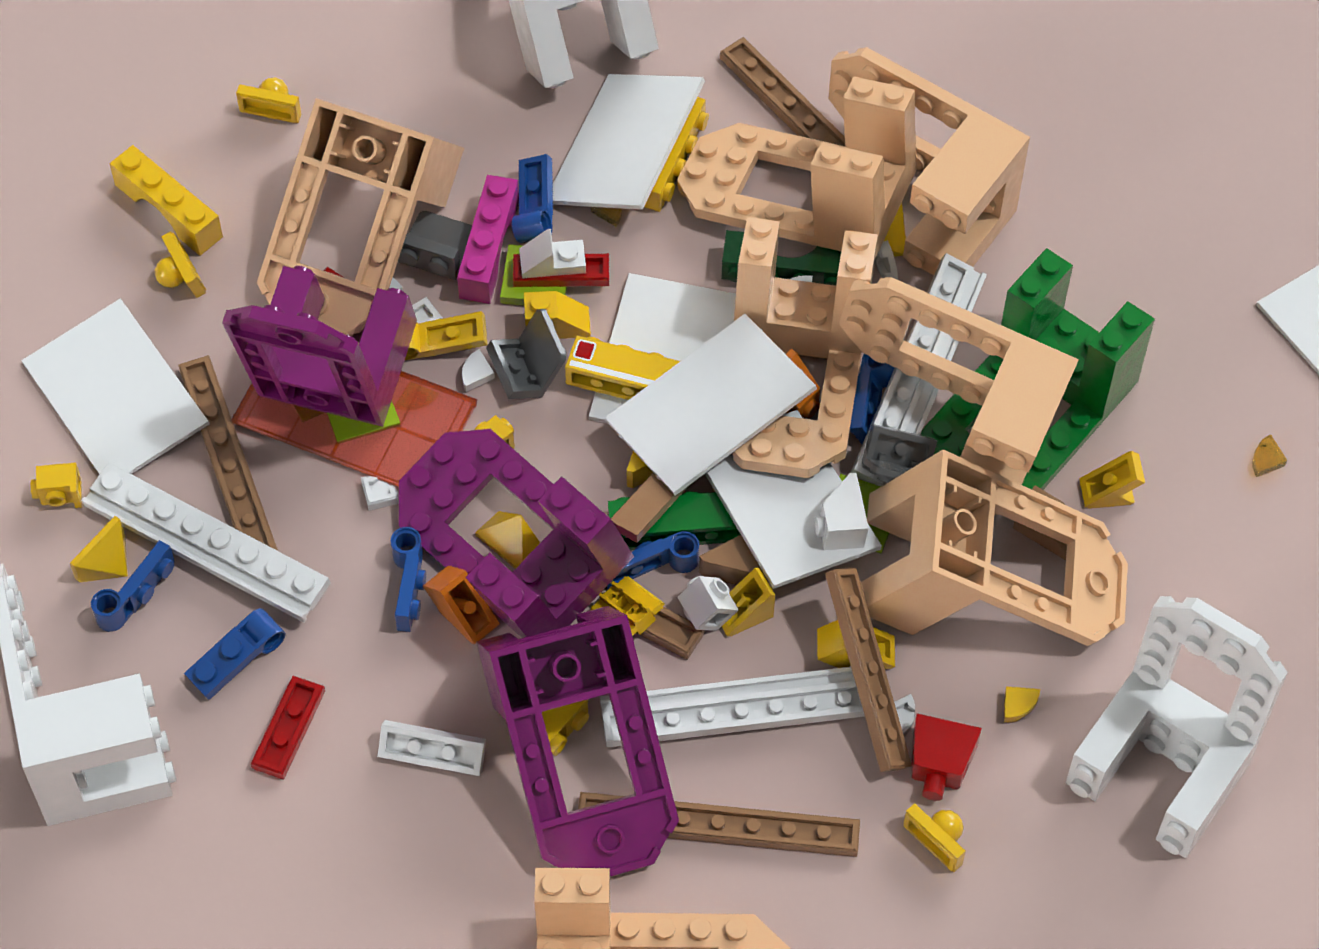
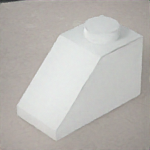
M850 473L823 502L820 517H815L816 537L822 538L824 550L864 548L869 528L857 473Z

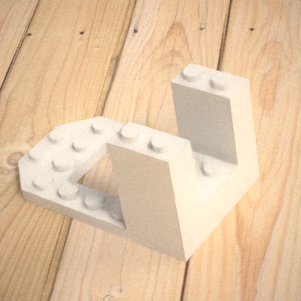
M509 0L526 70L544 88H557L564 85L565 81L574 78L557 10L572 9L576 7L578 2L584 0ZM601 0L610 41L630 59L645 58L650 52L659 49L648 0Z
M0 564V647L22 767L47 826L173 796L170 783L176 782V776L172 761L166 762L164 752L170 751L166 731L160 730L157 716L152 718L150 716L149 707L155 706L151 685H143L140 673L38 697L36 687L42 686L38 666L32 667L31 657L37 655L33 637L30 636L27 622L23 619L22 611H25L22 594L21 591H18L15 576H8L4 564Z
M1160 596L1152 608L1134 669L1074 753L1066 784L1078 796L1088 797L1096 802L1138 740L1143 742L1145 747L1151 752L1163 754L1171 759L1179 769L1185 772H1192V774L1167 809L1156 840L1169 853L1179 854L1187 858L1249 766L1288 673L1280 661L1273 662L1266 653L1270 647L1261 635L1199 598L1186 597L1184 602L1180 603L1175 602L1171 596ZM1182 644L1192 654L1207 658L1215 663L1222 672L1228 675H1235L1242 680L1229 714L1170 679Z

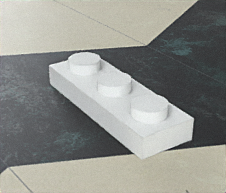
M384 720L381 726L377 757L480 776L487 739Z

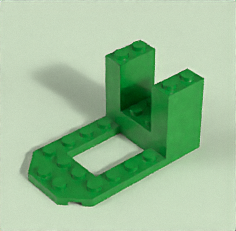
M1048 248L1037 257L1007 290L1001 325L1079 359L1062 397L1071 406L1046 433L1037 456L1022 483L1023 486L1031 490L1035 485L1044 490L1138 383L1155 318L1127 301L1099 332L1065 310L1064 306L1073 265ZM989 355L975 372L994 380L1003 362V358ZM956 394L946 402L926 424L920 434L937 440L934 455L941 450H946L954 455L961 456L970 434L968 430L974 425L982 406L977 403H969Z

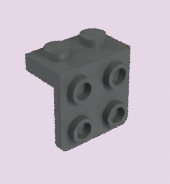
M421 211L410 232L406 234L398 262L456 280L472 225L429 211Z
M546 309L536 310L519 339L491 340L486 347L508 399L542 398L566 361V350L561 344L554 323Z
M872 424L862 463L870 468L871 474L878 476L877 479L889 483L891 480L933 456L937 440Z

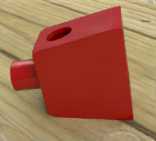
M916 714L913 730L911 778L924 782L922 791L924 798L940 801L943 799L945 787L959 789L978 747L982 728Z

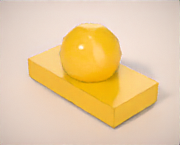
M267 78L262 81L259 88L241 84L238 86L236 95L240 112L292 123H299L302 115L299 96L288 94L287 85L279 78Z
M170 231L161 236L171 256L163 258L157 263L155 267L156 280L168 288L177 287L185 281L196 298L205 294L206 288L174 232Z
M915 803L908 808L905 813L904 827L951 872H955L963 865L966 850L956 842L963 834L964 829L960 816L952 810H940L930 818Z

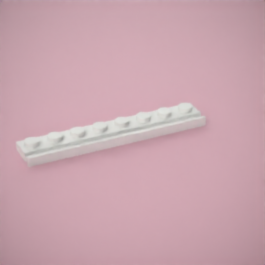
M946 253L941 258L927 293L972 312L987 274L976 272L974 267ZM915 320L907 338V342L950 361L959 343L949 334L935 328L925 327L917 320ZM895 367L871 425L876 424L920 435L939 389L916 376H908ZM870 425L850 473H857L858 478L878 486H883L888 482L877 479L878 476L871 474L870 468L862 463L871 429Z
M109 462L90 487V493L81 500L83 505L109 520L117 516L124 528L155 544L159 540L168 544L173 554L303 623L307 620L306 616L310 610L313 611L331 584L329 578Z
M851 667L646 691L659 741L865 717ZM609 695L600 696L606 747L622 746Z

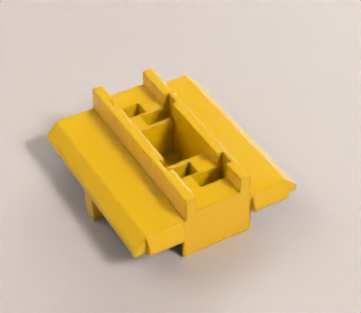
M625 576L618 583L612 581V586L604 594L600 593L598 595L600 600L591 607L590 611L610 606L627 615L632 636L637 632L641 635L656 621L654 615L663 609L665 603L629 576Z

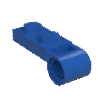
M548 154L519 160V215H515L512 218V231L518 243H525L531 241L547 229H551L552 235L553 172L552 158Z
M866 354L862 357L860 373H858L850 432L856 436L861 444L864 442L881 402L882 390L887 387L895 367L889 364L874 361Z
M402 527L392 534L390 540L394 563L403 569L395 620L397 631L411 632L413 620H419L421 600H417L418 590H424L426 570H421L423 551L420 534L414 528ZM404 546L413 547L411 550H401V548Z
M682 531L654 542H644L632 551L634 558L621 569V572L612 581L618 583L625 576L634 579L668 563L679 573L691 572L699 563V540L694 534ZM680 550H687L691 553L688 555H680L677 552ZM611 582L606 586L607 590L612 586Z
M159 540L119 592L112 589H103L92 597L91 608L99 628L107 632L119 630L142 604L150 601L154 594V588L162 578H167L174 568L175 561L171 547L168 544ZM107 608H115L110 613H102Z
M256 609L236 627L232 628L184 674L210 700L261 652L268 654L278 648L284 641L286 633L264 609Z

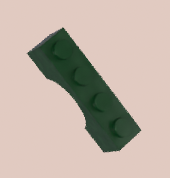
M726 230L722 258L721 279L737 283L738 262L744 232ZM817 246L813 251L801 257L787 258L777 255L775 277L791 279L798 276H812V283L836 286L841 251Z

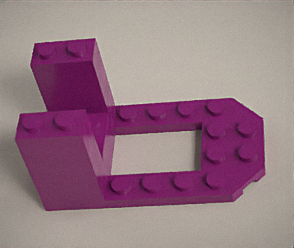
M283 266L270 305H265L264 307L250 305L226 310L222 324L259 397L384 426L417 323L409 295L397 288H388V290L377 288L359 343L353 337L318 321L325 298L315 273L303 266H294V268Z
M491 429L444 433L399 480L400 528L411 527L417 530L421 537L422 548L444 568L449 565L466 570L468 573L466 579L490 609L521 638L570 626L575 621L576 614L582 613L621 572V569L634 558L613 521L562 476L553 484ZM493 478L553 529L513 572L490 552L483 557L449 526Z
M610 606L576 614L577 624L522 639L516 638L511 633H505L476 641L493 708L506 720L541 858L558 868H610V876L653 865L661 853V848L669 834H672L679 822L627 615ZM609 694L634 794L567 813L542 712Z

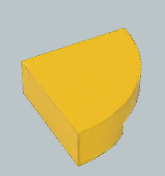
M1006 686L1004 723L1016 722L1030 713L1038 703L1040 689Z

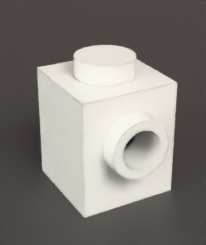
M695 577L687 583V588L678 596L684 608L685 616L692 622L696 630L717 631L738 611L736 604L729 594L728 586L720 578Z

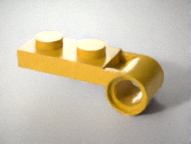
M482 311L416 323L405 360L487 346L485 315Z

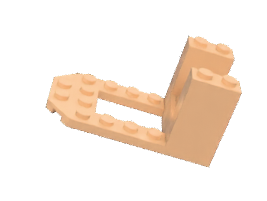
M868 47L859 48L855 53L851 54L848 51L838 52L831 61L828 99L843 119V97L855 76L915 89V107L919 111L930 114L952 129H957L941 149L916 136V169L923 172L912 184L910 204L926 214L905 239L903 258L912 266L922 268L932 275H935L941 258L946 253L973 267L1017 211L1030 136Z
M854 76L843 97L845 146L743 123H737L701 136L677 179L678 190L683 197H686L690 204V209L696 218L743 229L746 227L747 217L780 221L779 237L837 251H842L845 230L877 234L876 259L916 172L915 89ZM760 159L811 171L813 211L740 195L757 160Z
M316 98L257 280L262 295H265L269 305L271 304L283 266L290 268L303 266L315 273L325 298L318 321L351 337L362 332L377 288L388 290L417 200L446 207L464 147ZM329 171L384 189L355 281L300 263Z
M747 217L738 262L734 321L743 314H746L784 353L793 349L798 355L826 358L827 365L817 420L781 416L731 454L733 455V460L741 469L810 478L819 473L820 467L830 462L836 464L846 457L862 351L842 329L839 321L854 280L865 279L869 284H872L878 235L845 230L836 286L775 277L780 221Z
M880 278L878 283L869 284L865 279L854 280L839 321L842 329L858 348L874 361L889 364L900 369L908 376H916L931 383L937 389L950 391L961 396L963 400L969 403L981 405L982 408L960 457L1022 485L1027 472H1029L1079 359L895 278ZM915 319L925 327L935 328L949 334L957 341L974 345L986 354L1003 358L995 379L992 380L904 341L911 320Z
M946 450L939 451L869 494L867 523L911 542L909 555L861 582L870 618L914 635L966 606L982 600L1086 646L1099 641L1105 635L1125 623L1128 563L1121 551L1118 553L1114 551L1107 539L1111 534L1104 522ZM995 513L1067 544L1064 596L991 565Z
M535 868L534 905L537 949H791L755 914L611 913L610 868Z

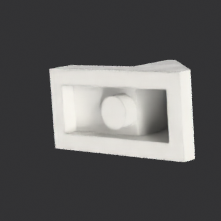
M547 229L519 248L522 278L586 273L583 240L552 242L551 229Z

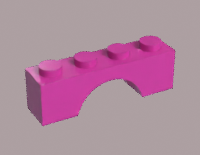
M488 174L486 176L457 276L459 299L486 304L491 303L498 279V266L503 239L508 226L512 227V218L516 215L519 204L517 179Z

